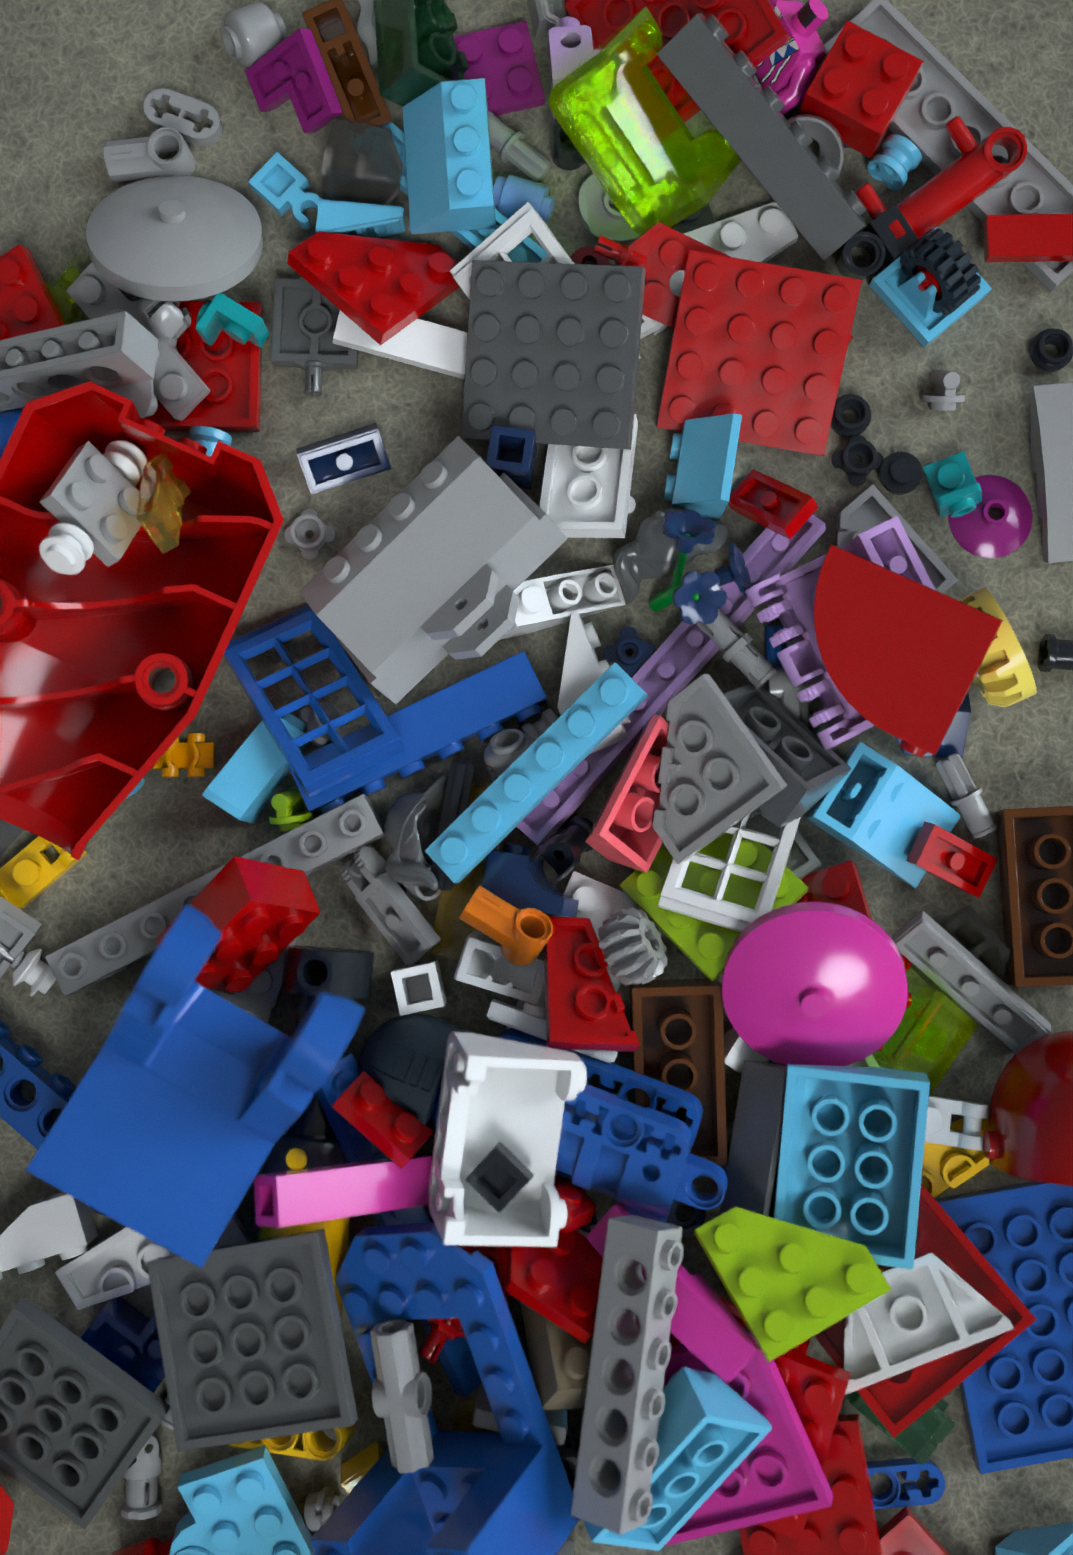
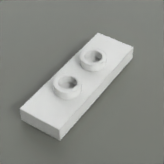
M493 998L487 1013L489 1020L546 1040L545 1008L528 1002L524 1003L523 1008H519ZM572 1049L610 1064L615 1062L618 1051Z

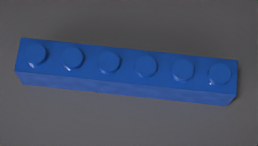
M522 651L388 715L387 718L399 735L404 745V750L310 798L303 790L289 765L288 768L309 812L317 813L321 811L322 814H325L346 803L345 799L361 792V794L368 797L385 789L387 786L384 780L400 773L402 779H405L423 771L426 768L423 761L438 754L441 760L459 754L465 750L462 743L473 737L478 736L480 742L492 738L497 733L503 731L501 724L517 717L519 723L538 716L543 712L540 705L547 703V697L525 651ZM370 724L342 737V740L348 750L378 736V734ZM334 742L303 757L309 767L313 769L341 753Z

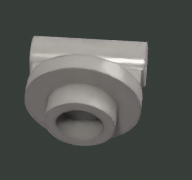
M944 369L932 371L930 380L934 385V393H923L922 401L930 402V410H956V402H964L966 397L964 393H956V387L960 383L959 375L956 372Z

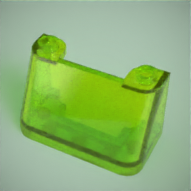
M644 7L628 19L568 72L552 88L549 95V106L554 117L629 226L640 235L657 222L671 227L705 207L742 160L716 129L704 131L694 138L646 64L652 61L661 50L663 40L661 30L647 7Z

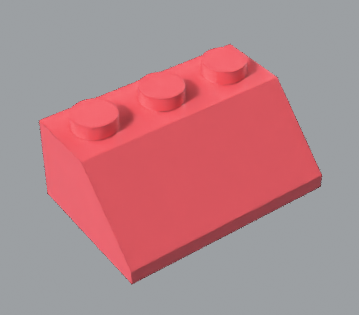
M653 714L644 727L585 841L607 860L645 873L648 872L663 843L653 829L655 809L659 808L661 783H658L662 748L667 744L669 723L656 714Z

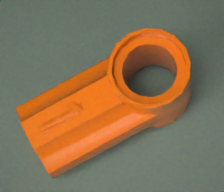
M480 885L459 917L462 921L500 943L501 952L504 957L518 966L532 964L553 933L552 922L544 912L536 908L519 910Z

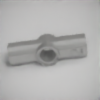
M406 1319L388 1320L376 1324L370 1330L377 1371L372 1391L373 1408L377 1417L384 1418L392 1467L397 1468L398 1473H414L418 1469L429 1467L434 1459L427 1416L432 1400L431 1382L427 1373L420 1372L413 1323L407 1322Z

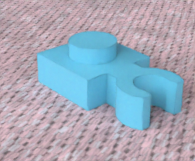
M276 152L248 181L250 188L281 217L290 208L293 211L297 224L301 228L309 230L311 224L309 219L303 215V212L310 207L318 210V202L321 198L315 193L306 192L310 188L308 179Z

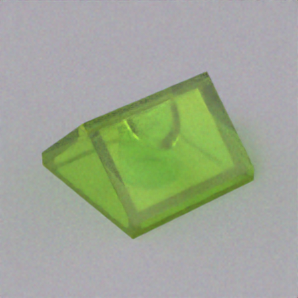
M922 986L912 1000L911 1006L904 1012L898 1028L883 1045V1051L877 1052L874 1058L889 1069L926 1073L930 1081L929 1095L931 1096L978 1025L943 993L936 989Z

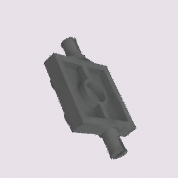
M303 277L297 279L275 278L271 362L274 367H298L305 370L304 394L313 396L314 392L315 396H321L322 372L330 369L358 370L359 350L332 343L340 310Z

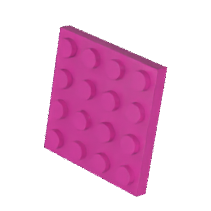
M747 1326L743 1327L746 1330V1332L750 1335V1337L753 1339ZM682 1344L671 1348L670 1360L665 1368L663 1388L668 1384L671 1376L682 1367L712 1374L716 1373ZM760 1350L732 1381L726 1384L769 1421L772 1430L664 1546L810 1512L832 1505L834 1495L773 1359L767 1363ZM629 1364L630 1373L633 1377V1370ZM623 1415L625 1425L627 1426L626 1418Z

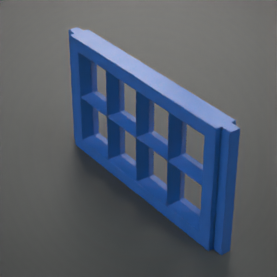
M309 605L229 642L224 653L225 660L309 798L404 750V745L399 735L335 635L317 617ZM312 630L324 650L294 663L282 643ZM275 647L287 667L257 681L246 660ZM329 657L342 678L312 692L300 671ZM292 675L305 696L275 710L263 688ZM347 685L360 707L330 721L317 699ZM310 703L323 725L292 739L280 718ZM365 714L378 736L348 750L336 728ZM328 733L341 754L311 769L298 747Z

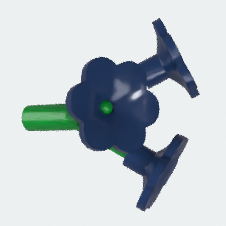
M696 511L668 512L664 516L662 532L665 536L677 540L676 549L678 550L671 584L649 599V606L654 612H660L674 603L676 607L680 608V618L683 622L695 624L699 621L703 624H711L717 619L718 609L723 607L727 600L726 592L719 586L735 582L740 592H743L745 597H747L745 591L750 588L751 579L745 566L742 552L739 548L737 549L735 543L728 545L729 565L715 569L714 573L706 571L700 574L695 571H689L683 575L687 554L692 552L693 547L697 544L707 545L712 543L715 537V522L708 518H702Z

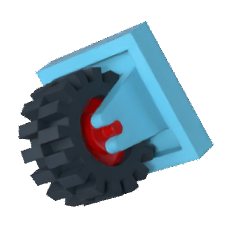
M938 228L931 229L906 249L900 257L873 278L869 285L924 348L985 298L992 290L978 273L977 264H971L970 260L973 257L969 251L964 253L961 249L963 244L959 240L954 243L952 234L949 232L943 234L942 229Z

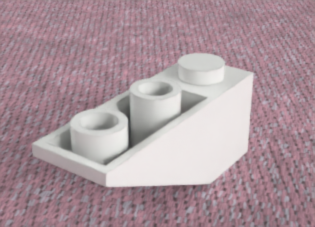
M607 565L523 581L513 591L520 598L514 626L499 640L529 634L569 622L571 613L578 611L580 617L583 618L626 605L614 566Z
M578 611L571 613L558 700L560 715L610 667L606 659L599 662L594 648L601 646L597 632L592 622L584 624ZM629 716L591 753L628 739L624 724L631 722Z
M65 1192L42 1198L30 1205L0 1235V1280L3 1278L2 1272L17 1267L18 1273L23 1274L44 1266V1258L60 1254L61 1260H66L87 1252V1244L98 1237L90 1207Z

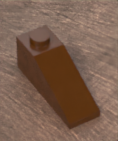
M328 0L302 12L308 29L312 31L353 138L357 139L392 123L393 120L344 1Z

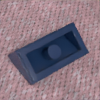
M377 423L296 449L297 457L311 495L391 469Z

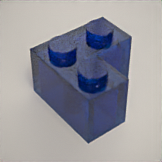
M120 1296L111 1299L101 1309L81 1339L154 1393L165 1379L156 1316L154 1314L149 1319Z

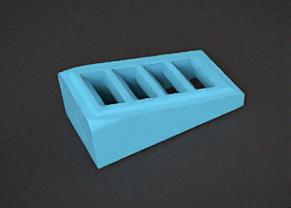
M323 199L318 202L316 233L328 232L380 238L406 232L407 229L404 208L401 206Z

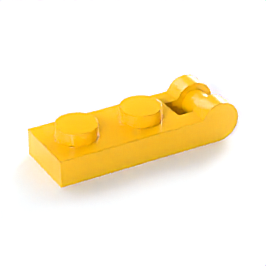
M38 836L0 868V896L22 910L80 860L70 857L71 855L61 847ZM51 845L60 854L54 863L44 853ZM84 850V852H83V854H82L80 860H81L84 856L87 855V852H86L85 850Z

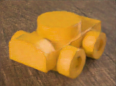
M188 733V743H179L178 737L153 766V769H161V777L178 778L179 769H187V777H205V769L216 768V744L214 742H205V734Z

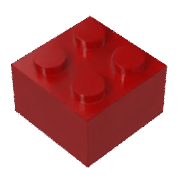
M847 20L805 93L799 115L812 114L828 120L839 132L843 144L872 158L910 92L924 61Z

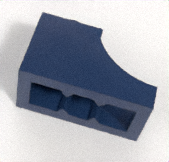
M505 844L504 852L492 850L487 855L483 888L519 909L536 908L548 914L567 917L577 916L579 900L561 894L550 885L543 870L544 859L536 858L534 861H530L532 858L530 856L531 848Z

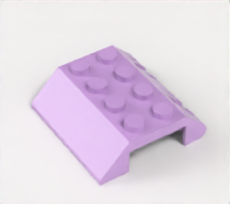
M898 516L858 534L850 543L840 547L935 590ZM825 554L782 576L778 573L750 587L745 593L753 608L767 604L768 608L756 614L761 623L770 622L779 617L784 629L774 633L773 637L769 638L773 648L785 643L787 644L788 648L778 652L777 656L793 688L806 682L808 688L797 693L800 702H808L819 696L824 709L814 713L813 717L809 718L813 728L824 722L827 723L828 728L818 732L817 736L823 748L828 750L875 725L860 715L839 692L829 676L820 654L814 625V601L820 570L827 555Z

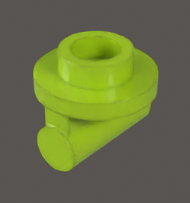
M298 787L278 793L271 800L276 814L269 816V823L279 824V831H292L305 824L306 820L313 818L312 812L303 810L302 801L304 799Z

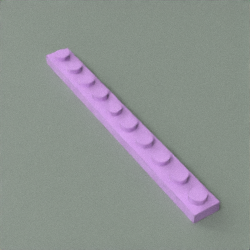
M812 514L791 540L766 528L742 554L751 579L750 587L778 573L780 576L788 573L826 531L825 523ZM731 582L719 586L727 595L726 603L720 609L739 628L756 608H753L748 597H745L743 592H740L737 584ZM682 621L632 677L647 693L648 697L629 715L631 722L624 724L628 739L589 754L516 826L538 847L558 831L633 747L653 714L661 715L667 709L668 702L679 694L717 653L719 648L697 626L700 623L699 621L695 624H688Z

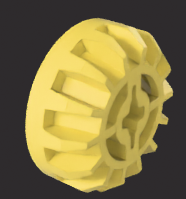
M983 587L958 599L965 604L1003 620L978 670L979 675L975 676L973 680L978 685L982 697L990 705L1008 707L1035 695L1037 688L1026 656L1010 623L992 594Z

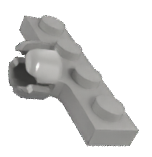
M92 262L66 290L89 319L126 311L158 339L153 394L174 419L183 421L211 392L176 348L178 338L191 325L192 318L186 307L182 311L179 309L181 301H158L142 297L134 301L127 292L115 287L104 279Z

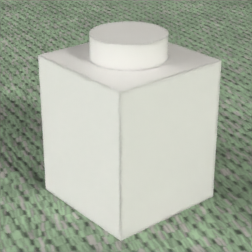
M438 960L391 971L400 1016L446 1005L447 1000Z

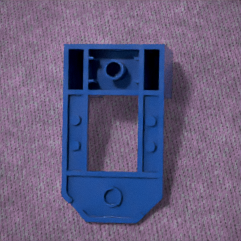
M434 1222L365 1227L354 1237L335 1278V1282L372 1384L374 1385L377 1371L370 1330L376 1324L388 1320L459 1318L500 1432L439 1431L430 1408L427 1416L434 1459L429 1467L418 1469L414 1473H398V1469L392 1467L388 1448L311 1537L310 1543L314 1554L556 1555L579 1521V1518L571 1515L573 1492L493 1263L477 1251L470 1255L458 1245H444Z

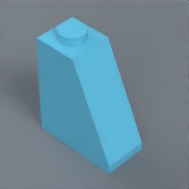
M290 713L280 718L292 739L305 734L303 730L306 725L303 721ZM263 721L258 724L202 794L203 797L238 820L252 824L257 822L290 772L287 761ZM309 742L298 747L301 753Z

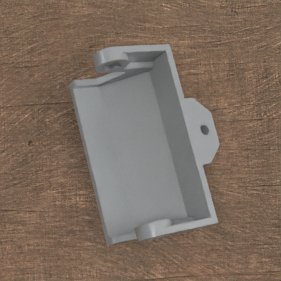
M458 436L432 462L427 464L409 485L394 496L389 504L368 525L364 526L335 557L331 558L324 568L299 593L317 617L336 635V639L370 684L394 704H397L448 654L455 660L482 657L502 638L515 623L520 598L513 591L568 538L548 515L504 472L498 477L480 456Z

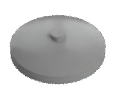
M158 176L127 184L110 193L95 207L86 226L90 258L100 275L109 283L127 293L158 301H189L224 292L243 281L254 270L263 250L261 220L256 209L248 199L222 183L194 176Z

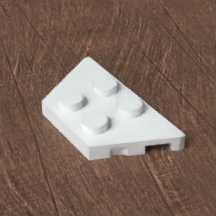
M933 1253L914 1259L913 1270L894 1267L884 1271L882 1274L892 1290L846 1316L844 1370L851 1372L845 1395L1012 1330L1014 1327L1004 1314Z

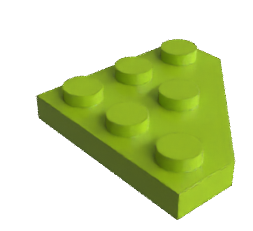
M739 1207L730 1209L694 1231L767 1363L892 1290L866 1246Z

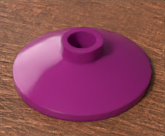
M996 475L975 477L976 483H979L982 489V502L976 504V509L966 515L953 518L949 514L948 523L951 533L959 545L973 555L983 558H999L1009 555L1025 542L1031 531L1033 514L1029 499L1017 484L1007 478ZM989 507H996L1000 511L1001 517L999 520L990 518L988 515Z

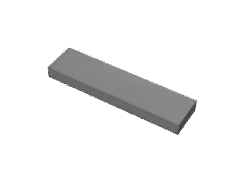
M924 911L920 912L891 936V939L903 956L1013 1053L1017 1054L1031 1042L1051 1033V1023Z

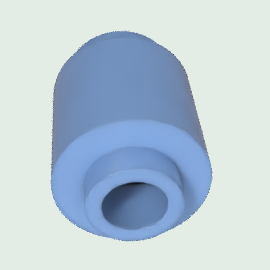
M511 174L508 178L497 177L493 186L494 203L497 211L509 219L529 202L545 223L549 222L555 198L549 196V186Z

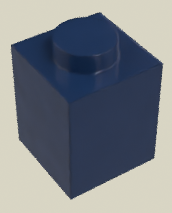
M492 425L486 464L498 477L504 472L519 488L531 489L537 455L536 431Z

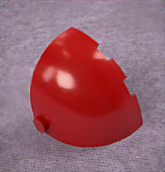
M1073 1031L1049 1034L1031 1042L1014 1055L1001 1072L991 1096L989 1131H984L983 1133L984 1156L989 1159V1164L998 1170L1023 1179L1073 1186Z

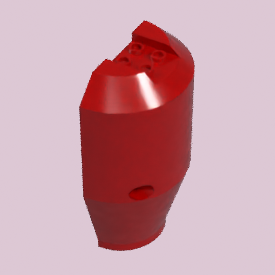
M90 381L27 402L0 458V598L2 601L0 610V819L61 847L71 855L70 857L80 860L90 839L196 717L284 522L260 459L221 441L217 442L211 457L206 455L207 448L191 439L183 437L179 443L164 436L165 429L147 419L140 418L133 401ZM115 440H124L136 445L146 456L148 467L146 472L140 476L139 483L135 488L142 493L153 507L121 559L107 567L93 553L85 561L83 570L78 574L67 575L52 570L42 559L39 547L41 542L48 537L50 529L61 522L40 503V500L76 449L87 441L101 454L105 453L108 444ZM164 671H173L176 679L173 688L165 693L155 692L154 685L158 676Z

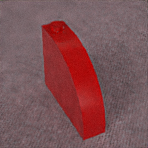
M831 545L820 570L814 601L816 639L828 674L839 692L860 715L876 727L901 739L900 748L924 758L926 752L935 755L1003 620L840 547Z

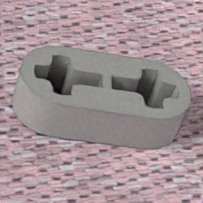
M165 88L153 90L144 99L143 109L145 116L156 130L163 127L173 128L181 134L185 141L203 147L213 145L222 135L223 126L216 109L208 103ZM167 102L172 111L178 114V116L164 113L162 118H159L155 108H163ZM204 117H208L211 128L203 127L201 132H198L194 123L188 119L202 122Z

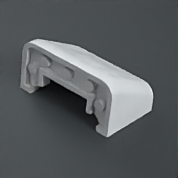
M471 1032L450 1033L446 1048L428 1198L431 1216L444 1245L557 1247L559 1229L565 1227L567 1220L566 1202L564 1199H559L557 1190L553 1186L565 1101L575 1100L578 1092H583L586 1085V1067L576 1053ZM499 1142L508 1148L534 1174L526 1186L500 1213L465 1180Z

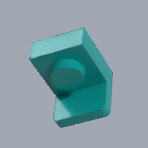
M222 293L216 294L212 302H206L200 309L196 319L197 325L195 329L203 342L210 346L213 345L222 330L241 344L245 345L247 341H250L260 348L270 335L263 318Z
M965 451L923 467V472L940 518L949 514L953 518L966 515L976 509V504L982 502V489L980 484L976 483Z

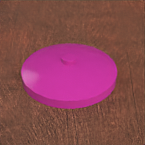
M803 902L769 911L750 923L740 933L728 952L723 968L722 998L726 1014L733 1028L745 1043L756 1052L785 1066H788V1064L847 1066L856 1063L876 1052L890 1039L898 1028L906 1009L908 985L905 966L897 946L890 936L873 920L841 905L823 902Z

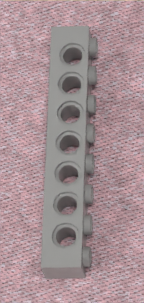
M362 794L241 856V858L302 870L307 877L356 852L361 846H367L385 837L384 827L369 797ZM225 865L45 956L64 997L78 994L153 956L158 949L157 937Z

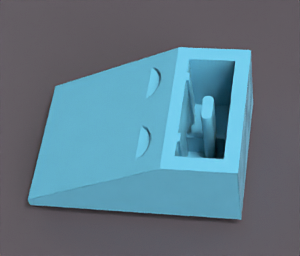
M858 742L850 746L842 758L851 767V770L811 807L804 819L911 887L916 888L926 871L912 865L906 859L924 822L935 824L951 832L961 815L900 766L862 742Z

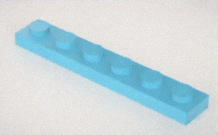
M614 662L425 852L454 883H459L648 697L647 693Z

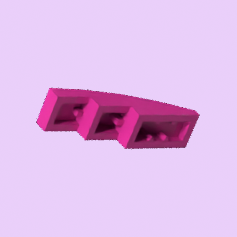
M624 1204L613 1205L586 1237L603 1259L609 1218L631 1215L625 1210ZM680 1264L677 1269L675 1284L677 1306L671 1318L670 1332L726 1383L731 1382L760 1348L700 1274L690 1275L684 1266ZM642 1265V1276L646 1280V1272Z

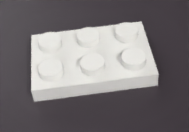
M634 414L631 450L548 444L540 508L566 537L625 538L638 431L636 414Z

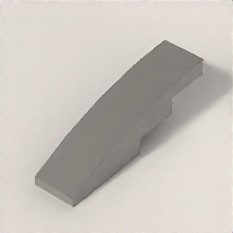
M1073 381L1030 385L1032 472L1036 473L1038 517L1042 518L1044 562L1048 564L1073 561Z

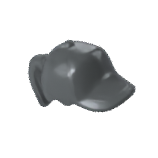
M672 507L659 510L650 515L642 522L635 540L625 544L614 554L613 566L625 592V603H631L637 597L641 579L661 577L675 567L678 550L676 549L677 540L663 534L664 516L668 512L681 513L686 510L685 508ZM716 524L713 542L707 545H695L693 551L687 554L685 564L692 562L697 555L709 554L719 550L725 544L727 538L726 526L724 524Z
M442 775L424 792L400 795L387 814L384 824V835L391 850L387 857L385 869L388 876L398 883L412 886H427L432 890L438 888L436 876L427 868L432 864L433 860L425 850L437 839L448 780L447 775Z

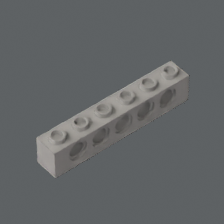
M124 311L0 340V412L25 407L27 402L88 381L105 389L153 380L155 376L158 339L128 312Z
M637 1215L614 1217L608 1220L571 1511L572 1516L618 1535L646 1524L652 1508L653 1498L650 1488L653 1468L659 1454V1447L656 1442L658 1423L665 1405V1396L662 1390L665 1368L671 1356V1345L668 1341L671 1318L677 1306L675 1284L677 1269L683 1257V1246L681 1244L682 1227ZM642 1265L646 1272V1280L642 1276ZM636 1315H637V1317H638V1319H639L640 1328H638V1327H637V1324H636V1320H635V1316H636ZM629 1364L633 1370V1377L630 1373ZM623 1415L626 1418L627 1426L625 1425Z

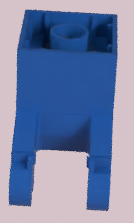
M187 904L153 955L134 991L122 1008L104 1046L26 1171L202 1268L273 1145L296 1121L300 1114L303 1113L313 1094L321 1087L335 1067L362 1018L364 1007L349 998L333 996L327 993L318 994L293 1036H287L196 983L195 979L223 933L213 925L203 912Z

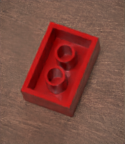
M236 856L219 871L189 903V905L203 912L213 925L223 933L197 975L195 982L204 988L241 993L252 984V981L269 964L278 958L279 954L296 937L305 931L306 927L321 912L304 871ZM178 916L157 937L156 943L158 947L162 943L163 939L169 932L170 928L172 927Z

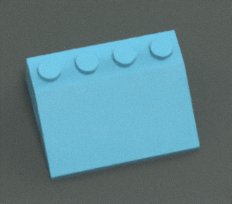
M788 1064L774 1218L864 1245L877 1265L913 1270L930 1081L927 1074L880 1067Z

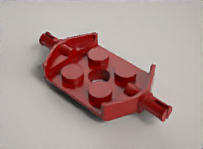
M661 222L654 224L630 245L624 244L623 246L600 234L597 242L611 248L612 251L599 245H595L593 253L616 262L615 265L645 268L642 315L674 329L680 297L671 292L669 282L675 272L685 270L688 250L731 257Z

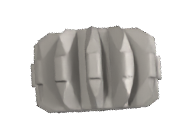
M632 907L626 911L620 910L610 915L611 918L603 921V926L598 929V935L601 939L599 947L604 953V961L608 962L611 967V974L618 976L622 984L625 986L629 984L632 986L640 983L646 984L655 980L656 976L664 973V967L668 965V958L664 953L667 947L662 942V933L657 931L654 920L648 919L646 912Z

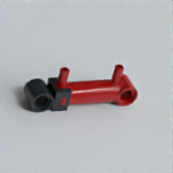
M956 116L946 123L945 128L959 148L962 156L887 210L871 184L865 183L856 190V195L867 208L866 211L873 221L863 229V232L852 236L839 249L836 256V266L840 274L844 277L860 280L869 278L878 271L883 262L887 265L929 230L936 229L1007 177L1026 158L1028 144L1025 136L1018 129L1001 127L993 131L980 143H977L961 117ZM993 145L1003 146L1007 150V164L998 163L993 158ZM862 247L868 252L870 256L868 267L860 268L852 262V248Z

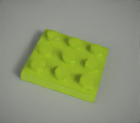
M724 832L697 853L725 861L733 835ZM742 837L734 864L766 873L772 852L763 843ZM663 844L659 848L648 872L635 870L619 885L620 889L640 909L646 912L648 918L654 920L655 925L713 982L723 973L728 952L741 932L658 906L673 860L672 855ZM690 861L681 887L713 897L722 870ZM785 866L772 910L795 904L808 892V887L787 866ZM730 873L722 900L755 909L763 883Z

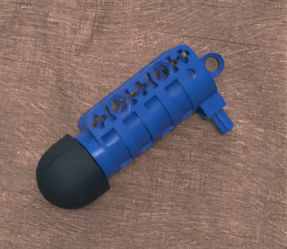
M407 1014L390 1019L368 1037L358 1058V1076L365 1071L374 1079L376 1084L383 1088L386 1096L393 1103L415 1116L423 1125L430 1128L433 1133L426 1140L428 1141L436 1132L449 1035L451 1032H470V1030L430 1015ZM514 1028L505 1029L497 1037L547 1047V1040ZM558 1049L574 1052L583 1061L586 1067V1085L583 1092H578L575 1100L565 1101L555 1174L572 1180V1184L589 1191L592 1188L615 1197V1201L626 1205L625 1210L631 1215L664 1223L667 1221L674 1199L703 1210L714 1209L721 1204L728 1185L725 1171L714 1162L690 1153L703 1115L701 1102L696 1096L669 1084L572 1049ZM593 1074L601 1076L600 1083L602 1085L600 1088L591 1086L590 1078ZM617 1081L623 1083L618 1094H612ZM632 1088H640L646 1091L650 1098V1105L643 1108L630 1103L627 1100V1091ZM660 1097L666 1099L661 1112L656 1111ZM679 1106L687 1109V1117L684 1122L676 1118L675 1112ZM701 1175L709 1176L715 1180L719 1189L713 1195L701 1194L694 1187L693 1180Z

